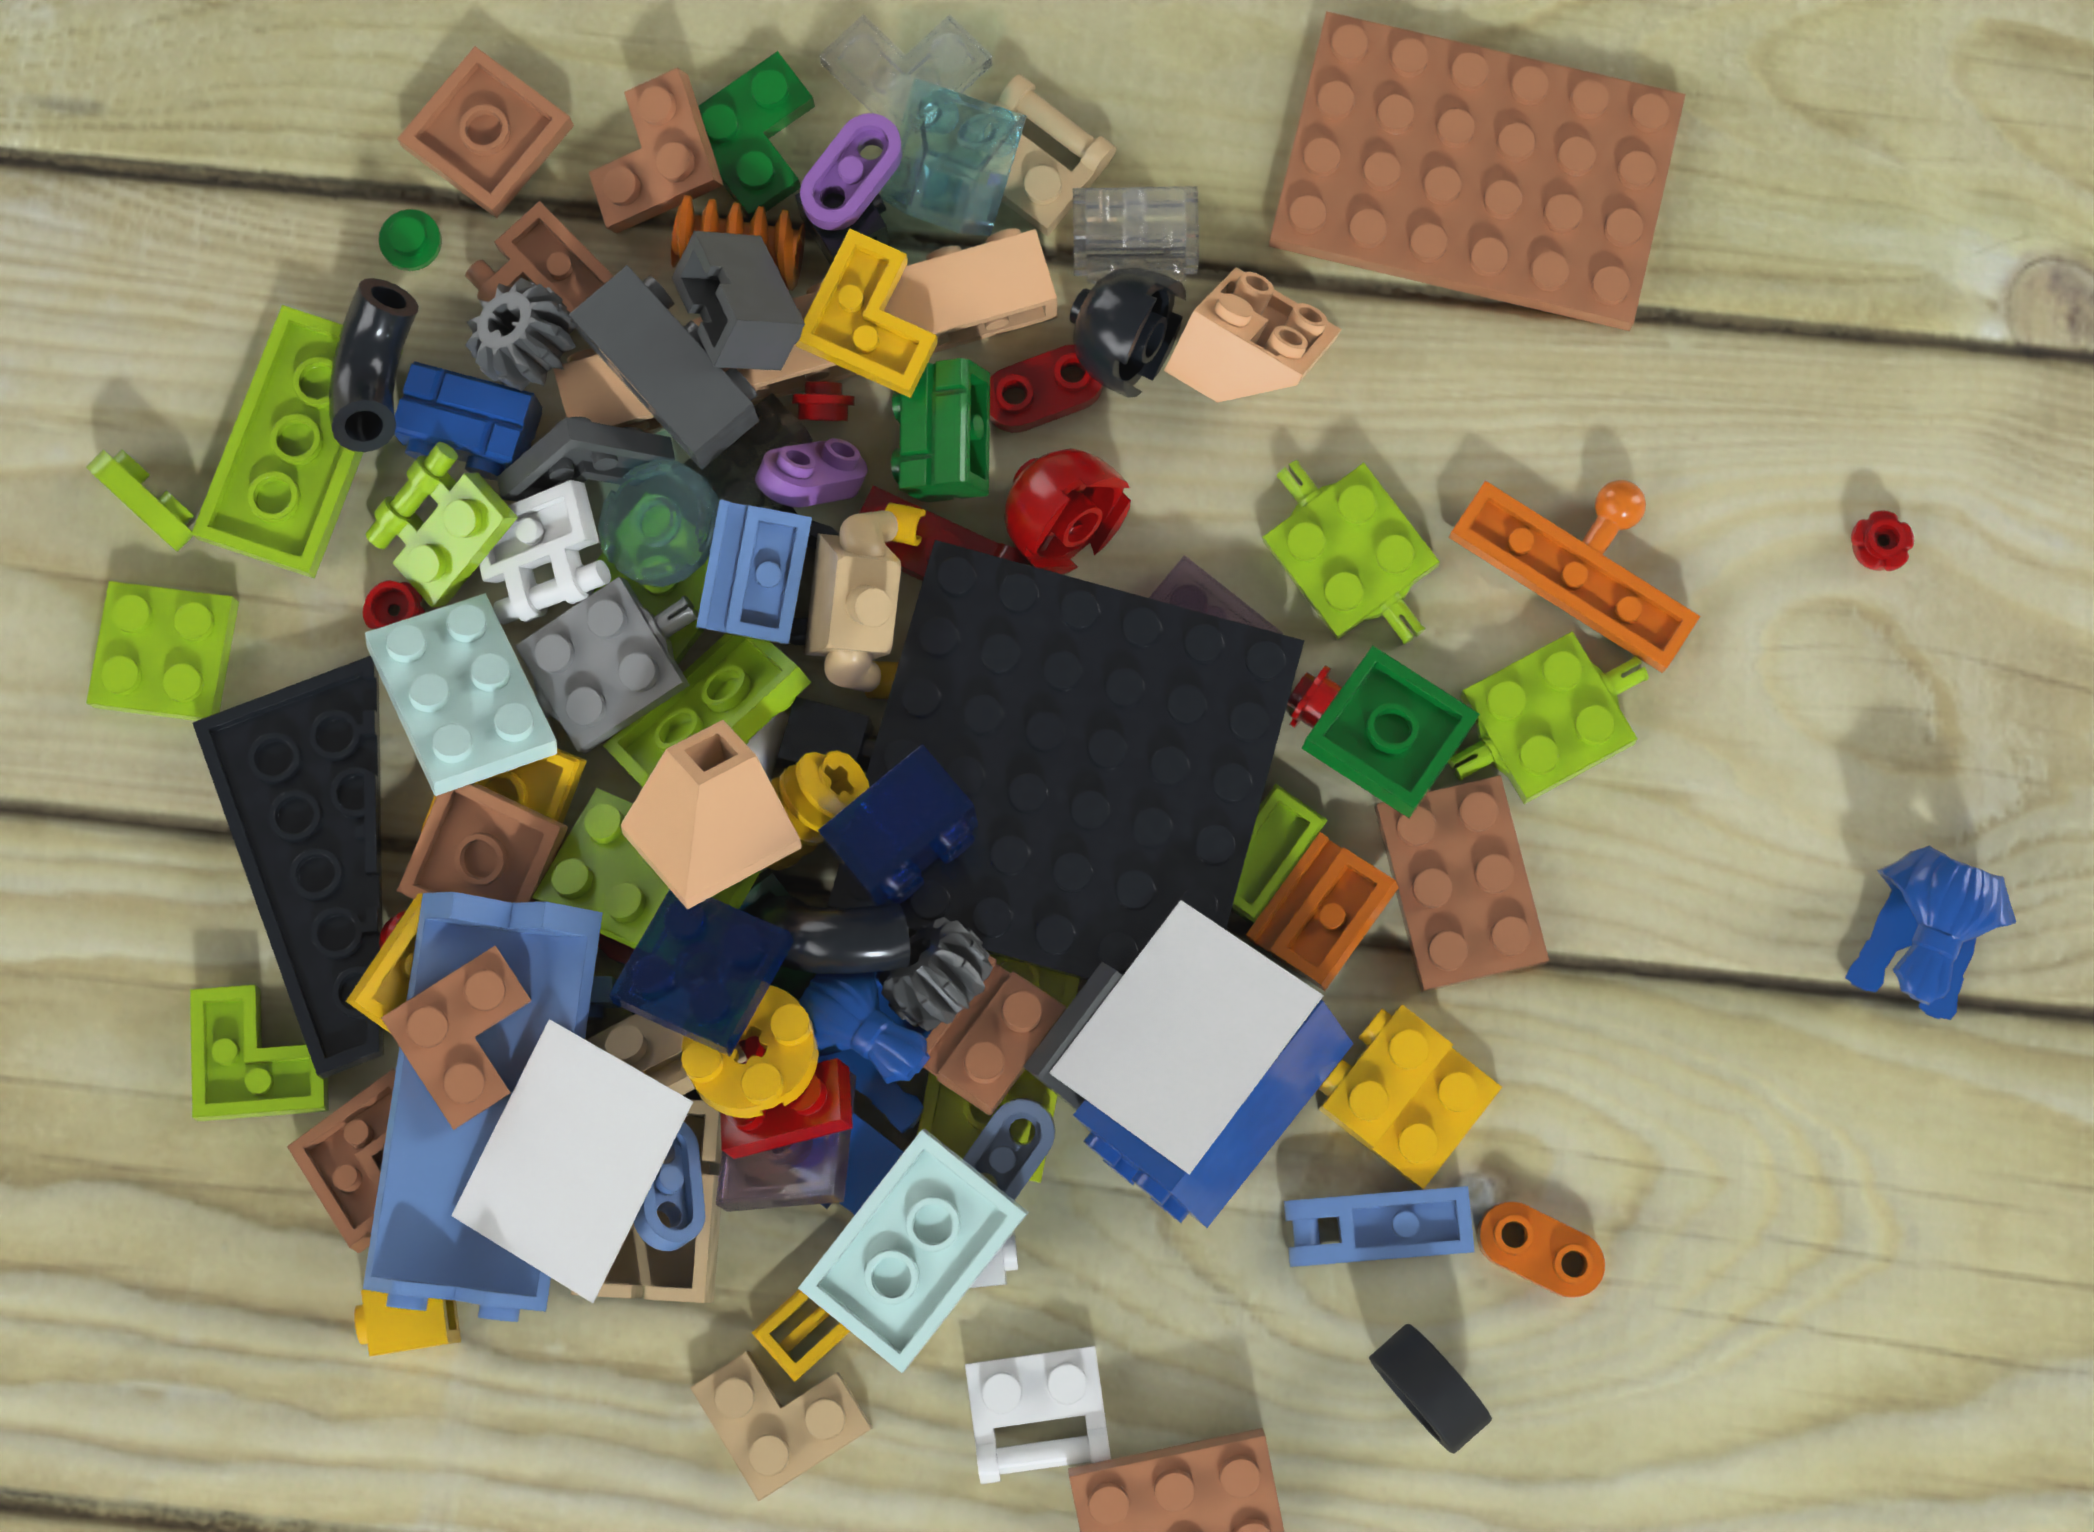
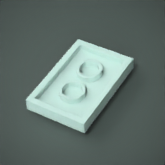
M486 593L365 632L367 649L435 796L557 754V740Z
M922 1129L798 1289L893 1367L903 1373L1029 1212L929 1131Z

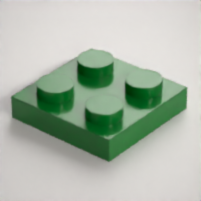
M1372 645L1306 737L1302 749L1410 819L1466 738L1480 714Z

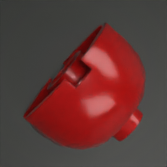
M1070 448L1030 459L1016 472L1013 485L1007 496L1004 513L1007 532L1022 557L1031 566L1059 574H1067L1078 568L1071 558L1089 543L1095 556L1120 529L1131 503V500L1123 493V489L1130 487L1127 481L1112 466L1099 457L1084 451Z

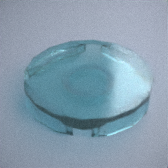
M653 460L631 469L623 476L626 481L620 485L617 492L610 491L602 506L598 530L601 549L609 562L613 563L619 572L641 585L664 587L685 580L706 562L710 555L719 500L707 479L678 461Z

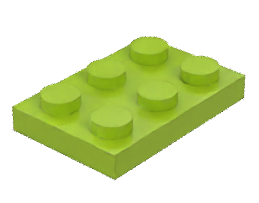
M726 633L683 672L690 686L615 734L603 747L643 788L667 748L721 720H724L747 745L749 740L772 718L788 709L795 701L796 696L812 682L791 659L770 641Z
M596 788L532 898L536 902L546 901L603 912L600 934L700 978L760 871L687 910L623 835L621 823L633 803Z

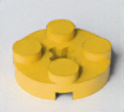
M731 981L716 987L710 999L703 1002L692 1015L682 1039L681 1061L687 1076L706 1104L725 1115L738 1118H753L764 1115L762 1110L774 1108L781 1102L785 1107L804 1092L815 1073L819 1051L810 1017L798 1000L791 994L768 984L748 983L742 985L739 982ZM751 1036L759 1037L761 1046L767 1049L763 1057L751 1056L746 1064L738 1063L739 1053L735 1046L741 1040H747Z

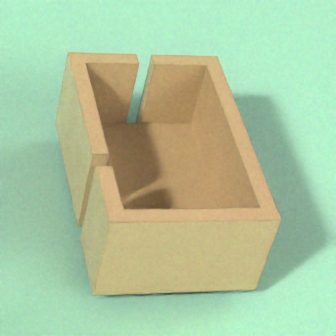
M692 1100L693 1104L684 1120L694 1132L699 1144L705 1203V1222L702 1230L683 1247L673 1251H661L644 1242L637 1233L633 1223L597 1297L642 1298L643 1285H649L645 1286L644 1299L714 1303L723 1177L710 1174L711 1164L724 1165L725 1152L721 1150L720 1112L710 1107L703 1100ZM657 1210L660 1221L670 1228L668 1216L662 1211ZM571 1290V1295H578Z

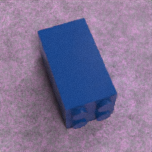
M1320 1000L1190 1175L1086 1099L1073 1116L1090 1131L1083 1142L1103 1158V1162L1130 1184L1139 1186L1151 1196L1150 1199L1178 1222L1182 1223L1189 1214L1208 1228L1353 1046V1042L1325 1002Z

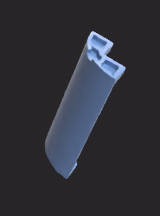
M458 892L423 893L406 1001L496 945L530 997L531 1003L475 1038L511 1094L455 1130L452 1129L399 1047L363 1289L388 1293L386 1306L427 1311L428 1298L455 1300L478 1304V1318L510 1322L519 1321L520 1309L546 1312L551 1277L451 1215L548 1020L554 1021L585 1039L603 912L546 901L511 903Z

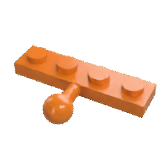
M1484 481L1448 537L1661 673L1668 668L1701 617L1603 555L1619 530L1634 527L1644 516L1646 510L1645 496L1641 489L1630 481H1612L1599 491L1595 500V511L1598 517L1582 541L1487 481Z

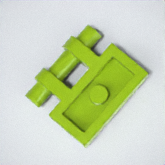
M437 442L427 456L421 455L416 458L406 472L408 477L406 483L395 496L385 497L374 512L375 522L365 534L368 541L380 549L387 548L396 535L400 537L406 546L392 563L431 608L448 604L518 518L478 472L464 473L458 482L449 475L448 470L456 462L458 455L452 447L443 442ZM430 495L437 502L438 506L424 523L415 511L427 496Z

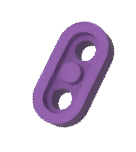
M874 113L861 114L852 118L844 125L808 171L801 184L800 197L804 212L814 225L830 231L842 230L851 226L859 219L897 170L902 159L901 138L897 127L888 118ZM869 145H875L882 149L881 155L873 160L863 158L860 153ZM832 193L840 194L845 198L843 204L837 208H828L822 203L824 198Z
M831 438L827 441L785 446L767 451L755 476V482L766 496L780 504L798 508L855 497L862 486L868 472V467L860 456L859 450L854 445L842 439Z

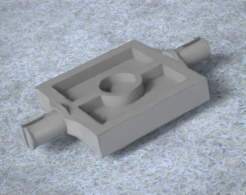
M617 577L590 595L589 598L584 599L515 645L533 675L535 690L537 691L535 697L546 719L552 716L562 724L578 752L588 753L690 686L674 659L672 642L669 638L698 619L699 613L693 609L695 606L688 597L683 596L682 599L655 616L642 606L628 581Z

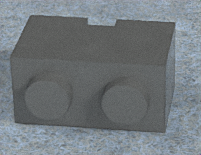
M694 231L672 276V280L687 312L700 314L703 320L697 329V333L713 367L781 371L794 344L799 341L805 323L762 237Z

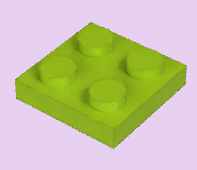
M109 581L86 704L98 709L193 721L219 713L239 601L233 596Z

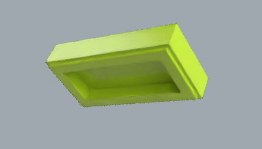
M1276 783L1259 806L1231 909L1251 925L1255 923L1328 821Z

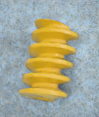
M838 750L830 751L826 755L818 752L806 753L799 759L796 765L787 767L780 777L770 780L800 838L802 848L766 868L779 871L794 866L802 856L813 852L819 844L828 841L835 832L843 830L851 820L859 818L868 809L871 800L868 779L860 765L849 754Z

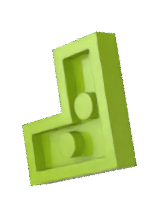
M242 985L190 989L193 1119L197 1121L329 1111L328 1077L321 1079L317 1076L306 1045L262 1048L261 989L258 986Z

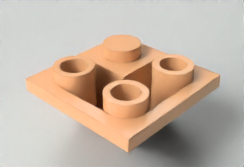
M1235 267L1195 308L1164 371L1217 403L1292 387L1300 383L1334 343L1342 329L1328 322L1327 317L1319 309L1308 304L1296 303L1274 290L1272 283L1265 277L1253 272H1244Z
M724 720L667 748L621 823L623 835L687 910L802 848L800 838L758 757Z

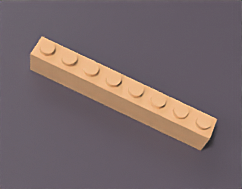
M1016 228L996 232L990 235L984 244L962 250L960 246L939 248L929 253L925 261L906 266L884 312L936 334L938 343L933 353L1058 318L1057 296L1037 231L1033 229L1021 233V230ZM822 282L811 286L806 291V295L792 298L803 320ZM701 317L692 320L698 327L703 322ZM794 344L781 371L736 368L757 393V396L751 401L753 405L804 391L805 382H835L858 375L798 348L796 344ZM593 349L582 350L570 355L567 358V363L562 364L564 370L553 368L566 417H585L594 423L620 428L637 427L642 429L643 432L652 434L665 430ZM721 368V369H722L724 372H726L729 368Z

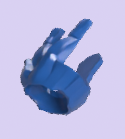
M1929 845L1910 851L1898 861L1877 870L1880 876L1887 882L1891 891L1877 917L1870 939L1864 944L1859 957L1849 968L1845 979L1850 981L1851 985L1863 991L1876 993L1884 983L1885 968L1889 965L1896 951L1910 947L1893 968L1898 978L1901 992L1919 1001L1918 1007L1926 1015L1936 1019L1951 1020L1957 1012L1958 994L1964 981L1963 975L1974 954L1976 938L1995 928L2016 924V919L2003 876L1993 875L1966 863L1958 862Z
M882 971L857 974H816L810 980V984L804 990L798 1002L806 1010L813 1024L819 1051L818 1063L834 1058L840 1059L849 1067L850 1085L871 1099L872 1104L884 1113L890 1123L901 1133H904L909 1128L913 1129L921 1119L924 1106L917 1096L903 1092L895 1081H910L930 1059L927 1053L926 1038L932 1030L926 1031L921 1026L913 1027L906 1019L902 1020L888 1006L890 1002L881 994L883 986L878 981Z

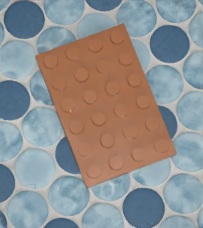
M1326 11L1268 247L1630 331L1636 316L1686 94Z

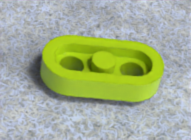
M103 449L86 466L101 483L177 552L193 537L191 534L192 530L187 524L195 516L167 490L159 498L154 496L143 485L150 474L123 449L114 457Z

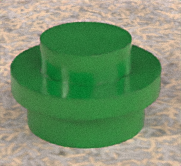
M406 209L392 214L383 223L378 241L383 256L392 266L404 271H416L427 267L436 259L441 249L442 236L439 227L432 217L420 210Z

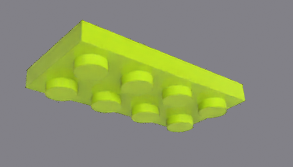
M285 305L281 306L191 534L195 538L315 579L364 453L351 451L341 446L334 438L330 423L329 387L333 359L342 324Z

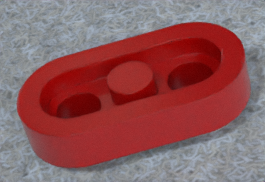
M1074 344L1064 345L1002 368L990 377V421L997 428L1006 432H1024L1090 407L1100 397L1103 385L1091 378L1076 356ZM1069 366H1076L1082 369L1085 375L1080 381L1071 383L1064 380L1061 373ZM1010 388H1020L1026 393V398L1019 404H1010L1004 400L1003 395Z

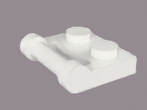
M1095 1346L965 1364L981 1484L1001 1482L1000 1475L1087 1462L1096 1463L1111 1459ZM1085 1415L1087 1435L1000 1448L996 1446L994 1428Z

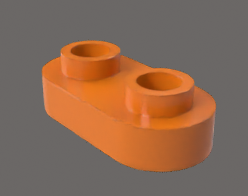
M1505 1202L1497 1204L1488 1209L1479 1221L1477 1242L1481 1252L1490 1262L1558 1296L1581 1297L1587 1295L1600 1284L1604 1276V1254L1594 1239L1523 1203ZM1509 1222L1519 1224L1524 1232L1522 1243L1515 1248L1507 1246L1501 1235L1503 1227ZM1570 1251L1578 1253L1583 1260V1269L1576 1277L1568 1276L1561 1266L1563 1256Z

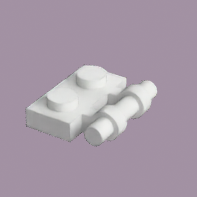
M569 480L508 505L518 518L479 565L484 582L498 584L505 581L509 596L495 601L493 606L494 612L502 624H508L518 619L530 622L545 616L548 607L563 601H567L570 604L578 603L589 598L594 593V589L609 584L611 574L606 563L602 560H597L584 566L579 554L580 550L599 543L585 483ZM551 562L555 578L537 584L533 569Z

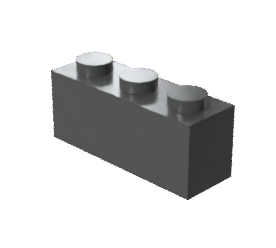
M626 265L574 309L569 316L580 336L702 470L759 422L754 405L751 402L757 396V393L736 368H729L724 372L719 367H713L697 333L698 326L691 320L683 327L669 311L675 304L665 289L651 275L641 281L630 267Z

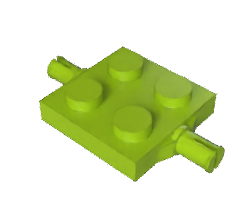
M1298 460L1291 462L1289 470L1300 485L1286 467L1276 477L1281 480L1298 504L1290 517L1262 537L1264 544L1337 640L1360 623L1379 618L1383 615L1400 637L1404 645L1413 640V635L1400 618L1407 624L1415 637L1419 636L1426 628L1421 625L1403 600L1412 586L1437 568L1440 561L1364 462L1338 482L1322 486L1319 489L1299 464Z
M1573 631L1462 690L1460 698L1463 703L1480 714L1476 721L1479 742L1453 755L1448 762L1452 770L1456 768L1454 775L1459 781H1462L1465 777L1492 763L1496 769L1509 778L1523 804L1534 800L1636 743L1638 738L1620 710L1617 695L1649 679L1645 666L1639 669L1642 662L1637 656H1634L1629 661L1604 674L1599 667L1590 661Z

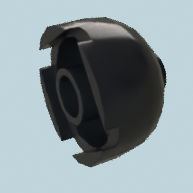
M1123 268L1102 277L1091 290L1084 288L1078 294L1070 312V322L1075 324L1073 343L1079 362L1091 378L1127 398L1137 397L1142 393L1141 390L1133 385L1138 382L1141 376L1152 381L1154 380L1170 354L1180 330L1183 316L1172 311L1175 296L1186 301V290L1181 282L1162 273L1144 268Z

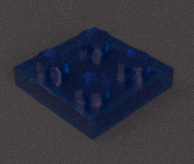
M669 889L611 989L609 996L614 1004L727 1056H731L792 947L794 940L789 931L712 897L687 910Z

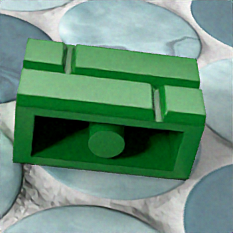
M964 358L936 361L935 364L928 363L911 398L896 391L893 392L892 409L895 419L900 424L899 448L894 449L891 456L893 477L899 484L900 491L921 502L930 503L954 500V498L966 499L987 496L989 494L990 372L971 360Z

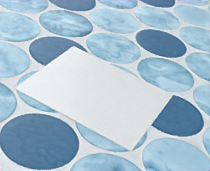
M1180 900L1049 1073L1190 1175L1324 995Z
M549 1019L451 1216L586 1300L594 1303L693 1101Z

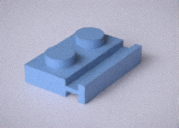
M720 500L696 628L788 645L812 517Z

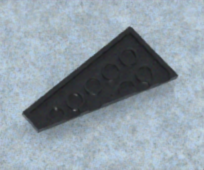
M368 656L192 722L317 1076L321 1079L384 1055V1029L346 1002L380 951L379 940L382 930L379 673L372 657Z

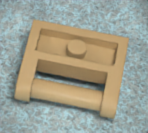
M1018 74L1007 84L999 100L952 154V163L1048 237L1107 167L1117 148L1103 136H1099L1096 139L1037 95L1034 92L1036 86L1024 76ZM1019 113L1023 114L1078 156L1081 160L1073 171H1070L1011 126L1010 123Z

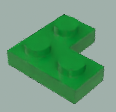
M777 51L698 106L723 185L736 203L741 204L742 211L750 221L758 206L765 207L767 212L801 188L798 177L770 142L769 138L815 107L812 95Z

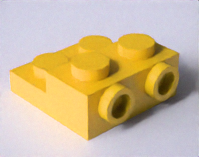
M1401 1004L1392 1015L1381 1008L1358 1037L1367 1047L1356 1062L1351 1066L1344 1059H1341L1322 1083L1319 1090L1328 1097L1319 1110L1414 1186L1424 1190L1499 1093L1502 1086L1453 1049V1043Z

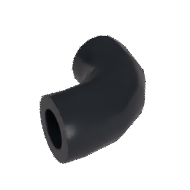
M368 278L359 283L343 322L332 364L329 387V415L334 438L341 446L356 452L378 450L386 445L394 436L396 420L393 395L396 372L403 346L418 313L419 306L416 300L406 290L386 280Z
M778 896L767 900L761 905L752 919L751 934L755 945L767 958L792 970L816 974H857L906 968L910 963L908 926L903 909L897 902L854 908H823L806 905L803 901L792 896Z

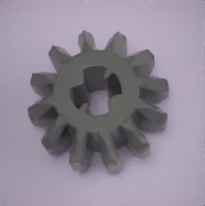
M520 278L513 287L499 283L495 298L491 301L479 300L483 310L480 316L467 321L473 335L465 345L471 351L472 356L476 359L475 363L480 366V370L494 382L498 380L503 385L506 384L509 387L523 391L530 382L544 386L547 372L552 368L564 370L560 358L563 353L576 348L571 335H569L575 329V325L569 316L570 312L562 303L563 299L549 287L544 288L541 284L536 285L534 282H528Z
M945 917L935 920L929 927L926 925L919 926L915 935L909 938L910 963L908 967L882 971L878 980L883 986L881 994L890 1002L888 1006L902 1020L906 1019L913 1027L921 1026L926 1031L936 1028L941 1022L949 1024L953 1022L956 1014L962 1009H970V1001L974 996L984 992L985 985L983 981L990 976L993 969L988 961L990 954L981 946L983 942L970 928L965 929L958 920L950 922Z

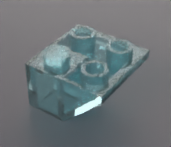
M914 78L899 129L902 159L897 170L881 190L880 196L882 200L907 215L954 232L990 236L1027 115L922 79Z

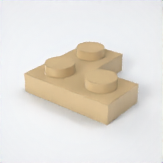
M749 1351L690 1387L758 1502L872 1429L871 1424L839 1372H836L782 1407Z

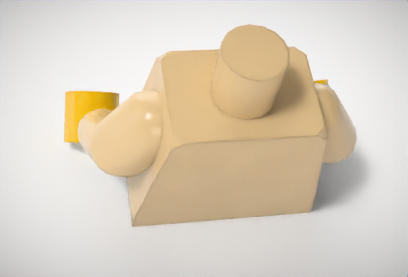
M890 502L885 510L849 516L843 521L839 536L817 534L804 654L826 657L824 669L829 681L840 687L863 691L867 698H889L899 662L873 661V659L889 655L892 649L901 575V561L885 545V542L894 541L918 546L921 543L922 537L916 535V530L920 517L926 514L924 509Z

